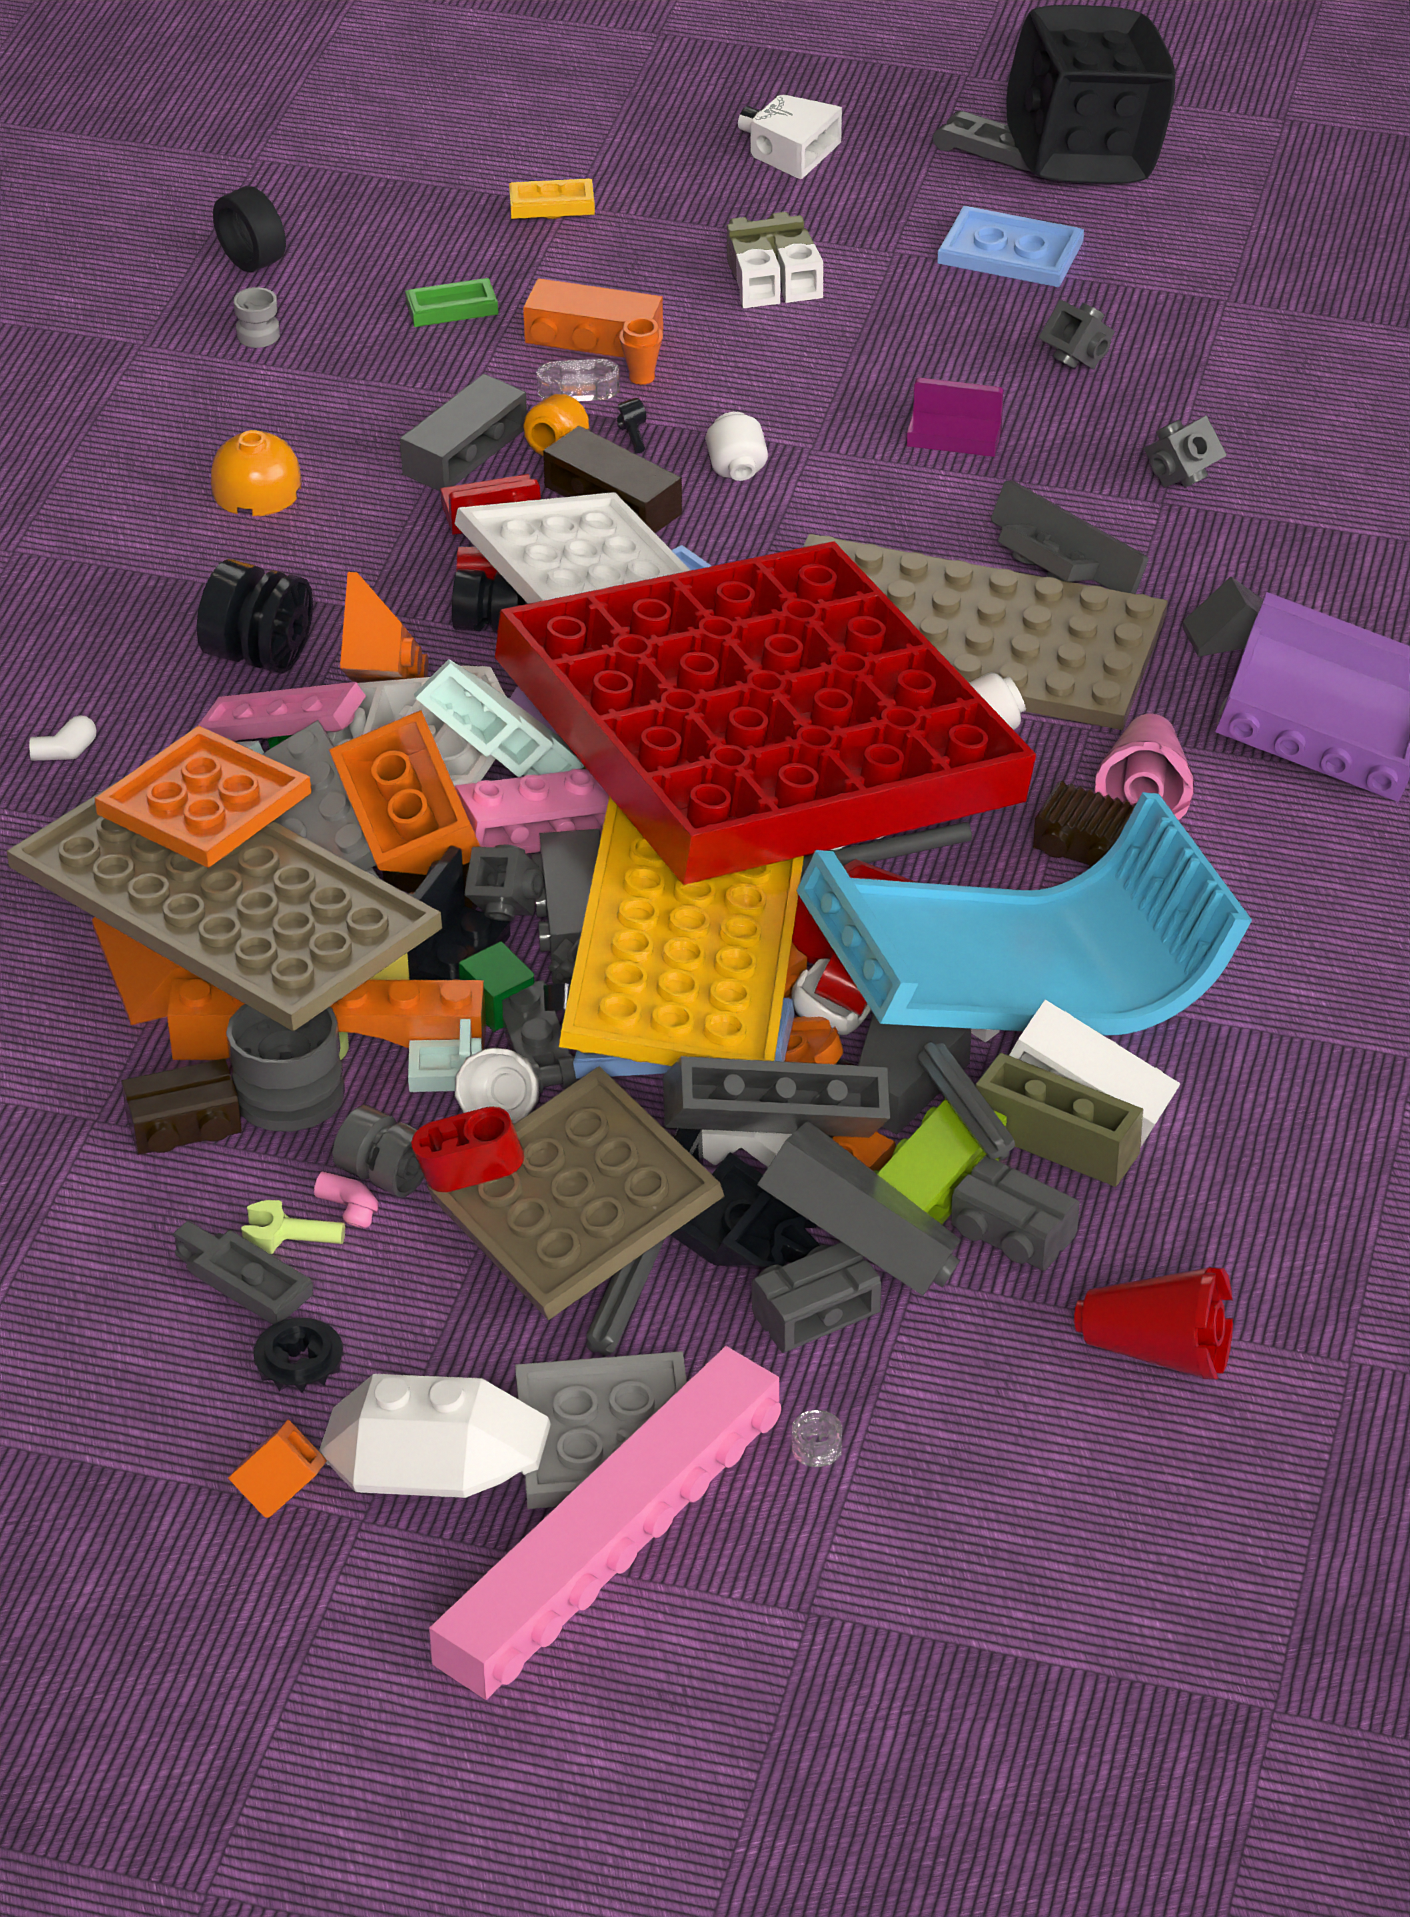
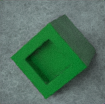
M502 941L459 962L460 980H484L486 1025L493 1032L502 1029V1000L534 984V973Z

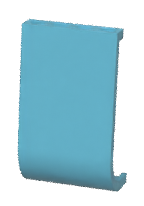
M1142 792L1124 829L1111 849L1095 865L1081 875L1051 888L1012 890L850 878L833 851L815 850L796 890L879 1023L893 1025L1024 1031L1044 1000H1047L1102 1035H1122L1141 1031L1175 1016L1201 997L1224 971L1252 921L1158 793Z

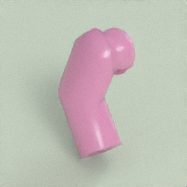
M323 1171L319 1174L314 1188L315 1197L346 1205L347 1208L343 1213L344 1221L358 1228H368L372 1223L373 1213H378L379 1203L367 1186L360 1181Z

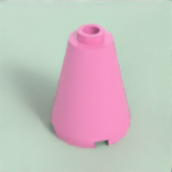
M1144 714L1135 718L1099 765L1095 777V793L1100 792L1103 796L1109 794L1112 799L1118 797L1122 802L1128 800L1131 805L1138 802L1142 792L1158 793L1176 818L1180 820L1187 813L1194 793V780L1172 724L1166 718L1157 714Z

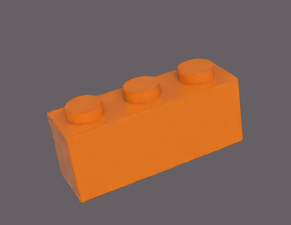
M538 278L523 307L525 343L625 358L619 333L628 319L638 316L652 318L658 323V328L663 333V296Z

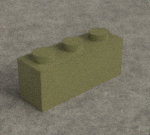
M1001 1052L975 1085L993 1110L1007 1116L1006 1128L1015 1139V1147L1114 1187L1119 1184L1140 1154L1144 1111L1141 1107Z

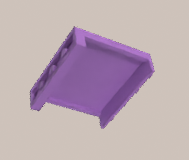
M1266 592L1252 625L1215 732L1399 802L1410 779V646Z

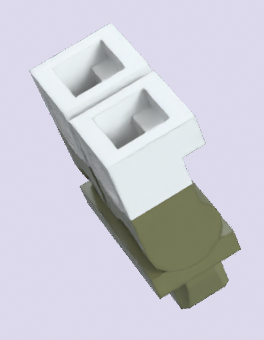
M787 212L772 213L766 220L750 221L746 217L732 218L729 221V224H727V262L733 275L736 277L740 289V302L743 308L780 304V281L782 283V295L785 303L823 298V260L808 230L804 228V220L801 215L790 216Z

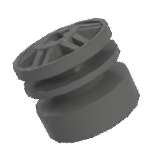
M247 1004L241 1006L229 1019L226 1031L229 1059L233 1067L232 1081L238 1098L239 1112L242 1117L254 1126L269 1131L285 1132L311 1128L332 1117L342 1105L345 1085L342 1076L343 1066L339 1057L340 1039L338 1022L331 1007L319 1013L294 1032Z

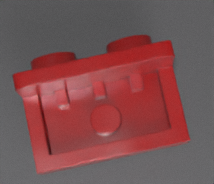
M529 474L440 488L441 504L452 535L463 533L454 524L457 510L460 507L541 500L540 485L536 479H531Z

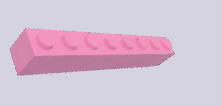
M725 1346L429 1627L432 1665L485 1700L502 1684L507 1685L514 1681L521 1672L524 1663L541 1646H549L559 1635L562 1626L579 1609H587L595 1601L600 1589L616 1573L621 1574L625 1572L635 1560L637 1553L653 1537L658 1538L662 1536L670 1527L673 1518L689 1502H696L703 1496L712 1479L725 1467L729 1468L735 1465L741 1458L745 1447L761 1432L766 1433L772 1429L781 1413L779 1377Z

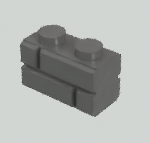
M985 1155L973 1168L971 1175L968 1174L954 1190L952 1195L951 1225L956 1227L964 1237L973 1241L982 1240L1002 1250L1010 1260L1019 1264L1028 1263L1045 1272L1056 1260L1059 1252H1063L1076 1236L1080 1201L995 1159H989Z
M843 1242L831 1247L829 1245H820L811 1250L806 1257L785 1266L772 1265L763 1270L758 1277L752 1279V1310L754 1317L766 1332L769 1331L770 1338L782 1354L875 1315L881 1309V1281L878 1273L867 1260H863L861 1254Z

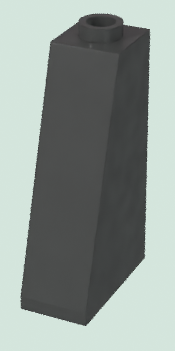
M808 1121L786 1139L757 1184L922 1296L933 1282L943 1288L960 1262V1259L952 1255L961 1239Z

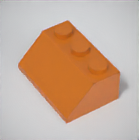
M348 572L340 669L352 682L357 683L427 677L428 655L422 654L421 646H419L403 624L357 572Z
M422 710L329 749L379 870L427 875L431 864L436 860L439 861L451 845L462 849L463 865L470 862L472 847H480Z
M96 917L92 919L94 932L130 1025L167 1016L172 979H202Z

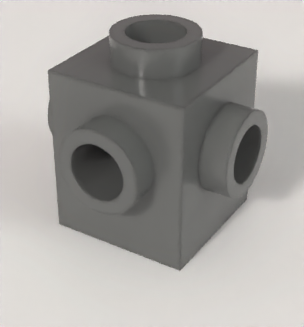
M1060 299L1038 338L1056 349L1052 357L1074 369H1076L1080 362L1094 370L1099 360L1107 354L1115 331L1102 322L1105 314L1083 302L1078 309Z
M1207 415L1184 426L1180 419L1156 431L1159 440L1143 448L1150 460L1153 472L1158 476L1164 488L1179 481L1186 488L1208 476L1205 468L1227 456Z
M501 844L495 847H472L464 895L482 909L486 917L493 920L513 921L515 915L533 916L536 899L540 898L543 891L541 867L525 854L524 849L517 846Z

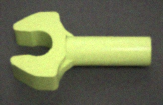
M264 1200L247 1206L248 1221L251 1225L241 1227L244 1239L269 1254H273L275 1249L286 1239L343 1244L345 1238V1223L289 1218L284 1213L282 1202L279 1200Z

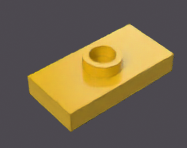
M590 178L509 183L511 219L537 217L557 219L562 216L595 215L593 183Z

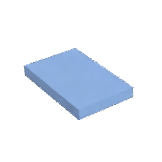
M963 206L938 250V264L1060 287L1083 243L1084 229Z

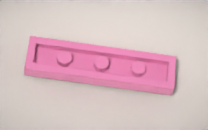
M357 682L222 696L217 698L199 723V726L225 738H230L234 742L246 739H268L276 736L294 735L319 720L325 731L337 732L346 728L353 721L354 713L366 695Z

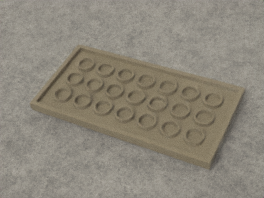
M808 535L803 547L835 541L968 683L991 672L998 674L1003 679L1010 677L1022 696L1026 708L1025 712L1118 730L1124 729L1165 621L1168 600L1153 598L1145 594H1132L1105 589L1101 586L1072 583L1053 577L1029 575L1009 569L975 565L961 560L954 561L932 557L918 552L889 549L875 544H862L835 539L831 536Z
M111 786L7 850L9 867L293 1032L442 929L441 912L274 821L207 868L97 815L95 797Z

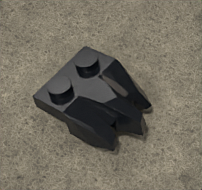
M731 1152L712 1173L720 1182L724 1197L670 1234L713 1265L765 1270L772 1265L784 1266L786 1261L790 1263L806 1257L811 1250L820 1246L805 1229L816 1228L818 1225L759 1187L757 1184L763 1177V1174Z

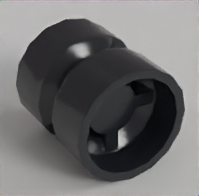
M458 569L456 572L452 593V624L455 630L481 631L486 624H489L493 632H498L501 609L526 604V601L499 572L492 579L487 578L482 570Z

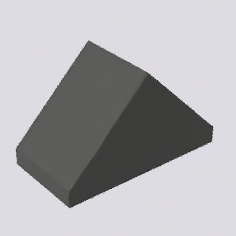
M1229 577L1183 620V630L1198 657L1245 648L1263 599L1233 577Z

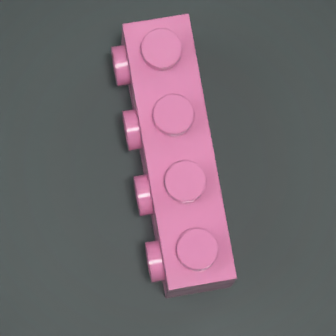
M572 769L565 772L526 775L518 778L494 781L484 780L477 783L455 785L457 794L480 847H495L496 845L506 844L524 849L525 854L540 852L539 833L599 829L601 839L609 795L588 769Z

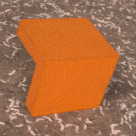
M288 1419L236 1467L228 1479L264 1517L269 1518L311 1481L327 1460Z

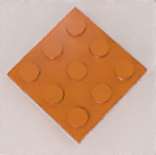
M198 725L95 797L97 815L209 868L312 792L310 776Z

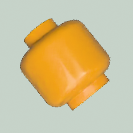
M554 394L543 399L527 413L523 424L524 436L529 446L541 456H543L544 449L577 426L589 430V419L584 407L575 398L566 394Z

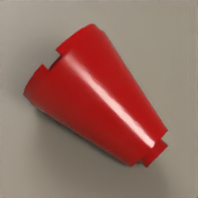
M1208 1267L1089 1289L1085 1299H1079L1076 1303L1074 1313L1076 1332L1083 1333L1086 1344L1203 1379H1219L1217 1373L1223 1374L1227 1367L1233 1333V1318H1225V1309L1222 1300L1233 1301L1229 1275L1224 1268Z

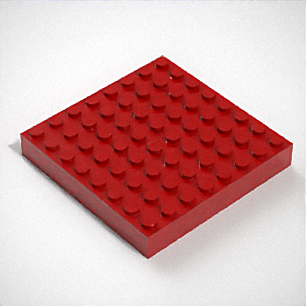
M835 541L510 607L500 611L495 659L683 885L813 854L815 850H831L1026 802L1036 753Z

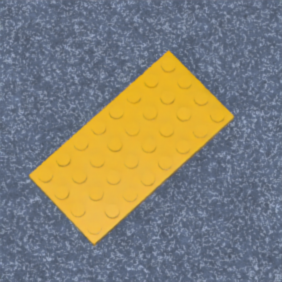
M609 796L561 1029L559 1047L578 1050L583 1053H597L631 1059L636 1062H649L672 1066L681 1056L774 1061L798 900L796 890L800 884L804 856L683 885Z

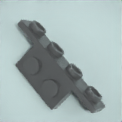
M1004 482L991 516V521L1002 527L998 542L1013 550L1012 556L1015 559L1026 564L1041 566L1048 570L1047 577L1072 583L1073 581L1094 580L1110 590L1136 594L1149 559L1146 555L1017 482Z

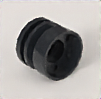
M226 559L219 563L206 583L198 608L196 630L198 644L202 652L234 662L245 659L248 665L257 668L264 667V669L280 674L290 670L300 657L311 626L313 595L308 580L291 574L287 576L275 570L265 574L263 568L232 559Z

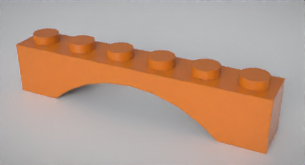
M172 979L167 1011L172 1059L219 1060L229 1058L226 1036L229 1019L245 1003L203 979ZM367 980L330 1006L337 1019L339 1032L358 1033L381 1038L409 1048V1040L460 1039V1019H471L472 1038H482V1050L485 1049L486 1013L484 980Z

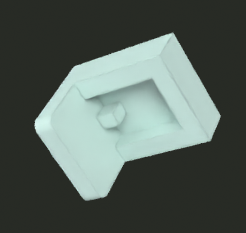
M460 1019V1039L409 1040V1092L455 1091L456 1074L466 1058L482 1051V1038H472L471 1019Z

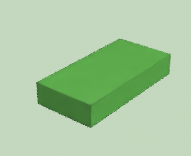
M489 278L405 291L406 305L414 327L498 315V301Z

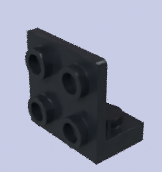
M451 845L439 861L436 860L431 864L426 878L417 890L408 894L441 912L442 922L441 930L407 952L409 980H460V961L501 941L505 944L511 936L510 921L493 920L486 917L484 912L465 907L461 848Z

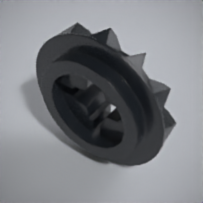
M291 1318L280 1321L266 1329L254 1346V1364L259 1370L261 1380L274 1381L279 1391L289 1385H295L301 1393H303L306 1385L310 1383L324 1386L329 1374L339 1373L341 1358L344 1356L342 1341L338 1333L328 1324L311 1318ZM308 1347L309 1359L300 1358L297 1363L290 1364L289 1356L297 1357L301 1351L304 1352Z

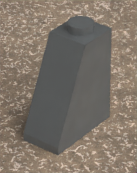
M873 1013L858 1066L887 1067L890 1119L882 1126L883 1128L898 1134L940 1093L918 1062V1055L924 1050L926 1043L930 1041L934 1044L944 1043L963 1070L970 1064V1028L880 1024Z

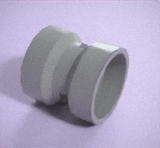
M252 287L237 293L234 297L235 315L239 318L236 323L237 339L239 342L253 348L266 347L275 343L280 337L279 321L275 317L277 313V297L274 292L266 288Z

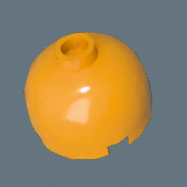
M249 430L225 441L217 450L213 458L211 470L212 495L216 503L228 512L238 514V507L251 509L252 516H265L280 512L296 501V491L299 488L301 489L302 485L299 462L288 443L277 435Z

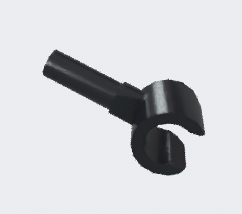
M633 398L618 404V410L621 414L617 417V425L621 430L626 429L627 433H629L634 451L642 453L645 450V446L638 425L646 422V411L642 401L639 398Z

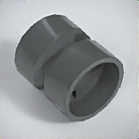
M364 1104L355 1108L346 1117L339 1128L332 1151L333 1162L338 1168L360 1179L370 1178L374 1186L402 1198L410 1195L424 1179L411 1146L412 1138L418 1130L417 1128L407 1123H397L394 1117Z

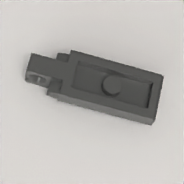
M188 1220L173 1233L176 1243L175 1255L187 1264L186 1268L195 1277L273 1325L287 1319L313 1295V1282L309 1277L231 1230H228L225 1234L218 1233L213 1236Z

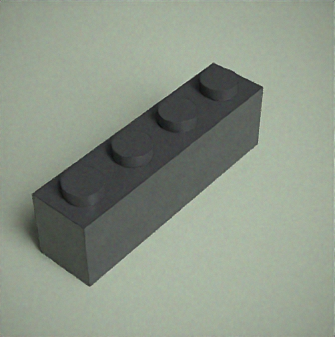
M681 1056L663 1075L665 1128L793 1134L808 1121L828 1136L870 1138L890 1119L887 1067Z

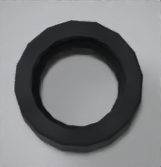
M244 186L220 197L215 202L212 212L214 228L224 252L234 265L245 272H255L277 262L284 256L286 238L281 218L272 202L262 191L253 186Z

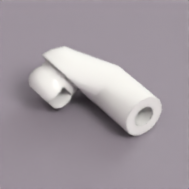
M75 716L55 736L30 737L31 761L73 760L78 758L96 737L97 730L94 722L87 716Z

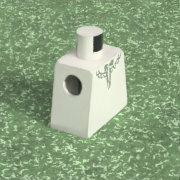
M779 95L763 110L750 106L744 107L739 115L738 127L740 130L751 133V154L754 158L796 178L803 179L841 143L842 107L788 95Z

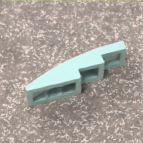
M450 659L414 693L415 698L478 751L486 757L491 754L518 777L522 775L565 772L584 767L583 763L559 736L505 695Z

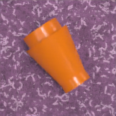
M645 316L633 317L624 323L623 329L619 333V338L628 366L630 381L635 384L645 385L655 379V368L663 333L658 328V323L654 319Z

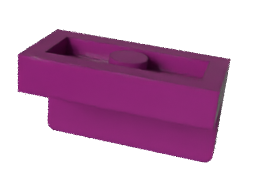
M918 377L914 384L913 414L907 431V446L995 457L1002 432L1003 388Z

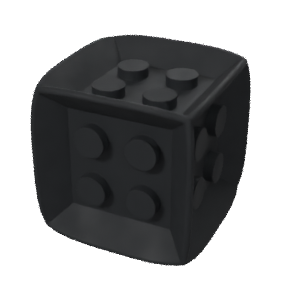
M1048 5L1031 9L1024 21L1017 42L1007 87L1006 108L1010 133L1025 165L1033 174L1060 182L1103 184L1138 182L1147 179L1151 175L1163 146L1175 96V67L1156 26L1146 15L1120 7Z

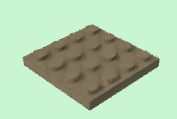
M600 1066L514 1124L524 1151V1161L516 1172L507 1177L451 1192H437L431 1189L428 1184L426 1185L432 1199L547 1320L553 1318L724 1197L720 1182Z

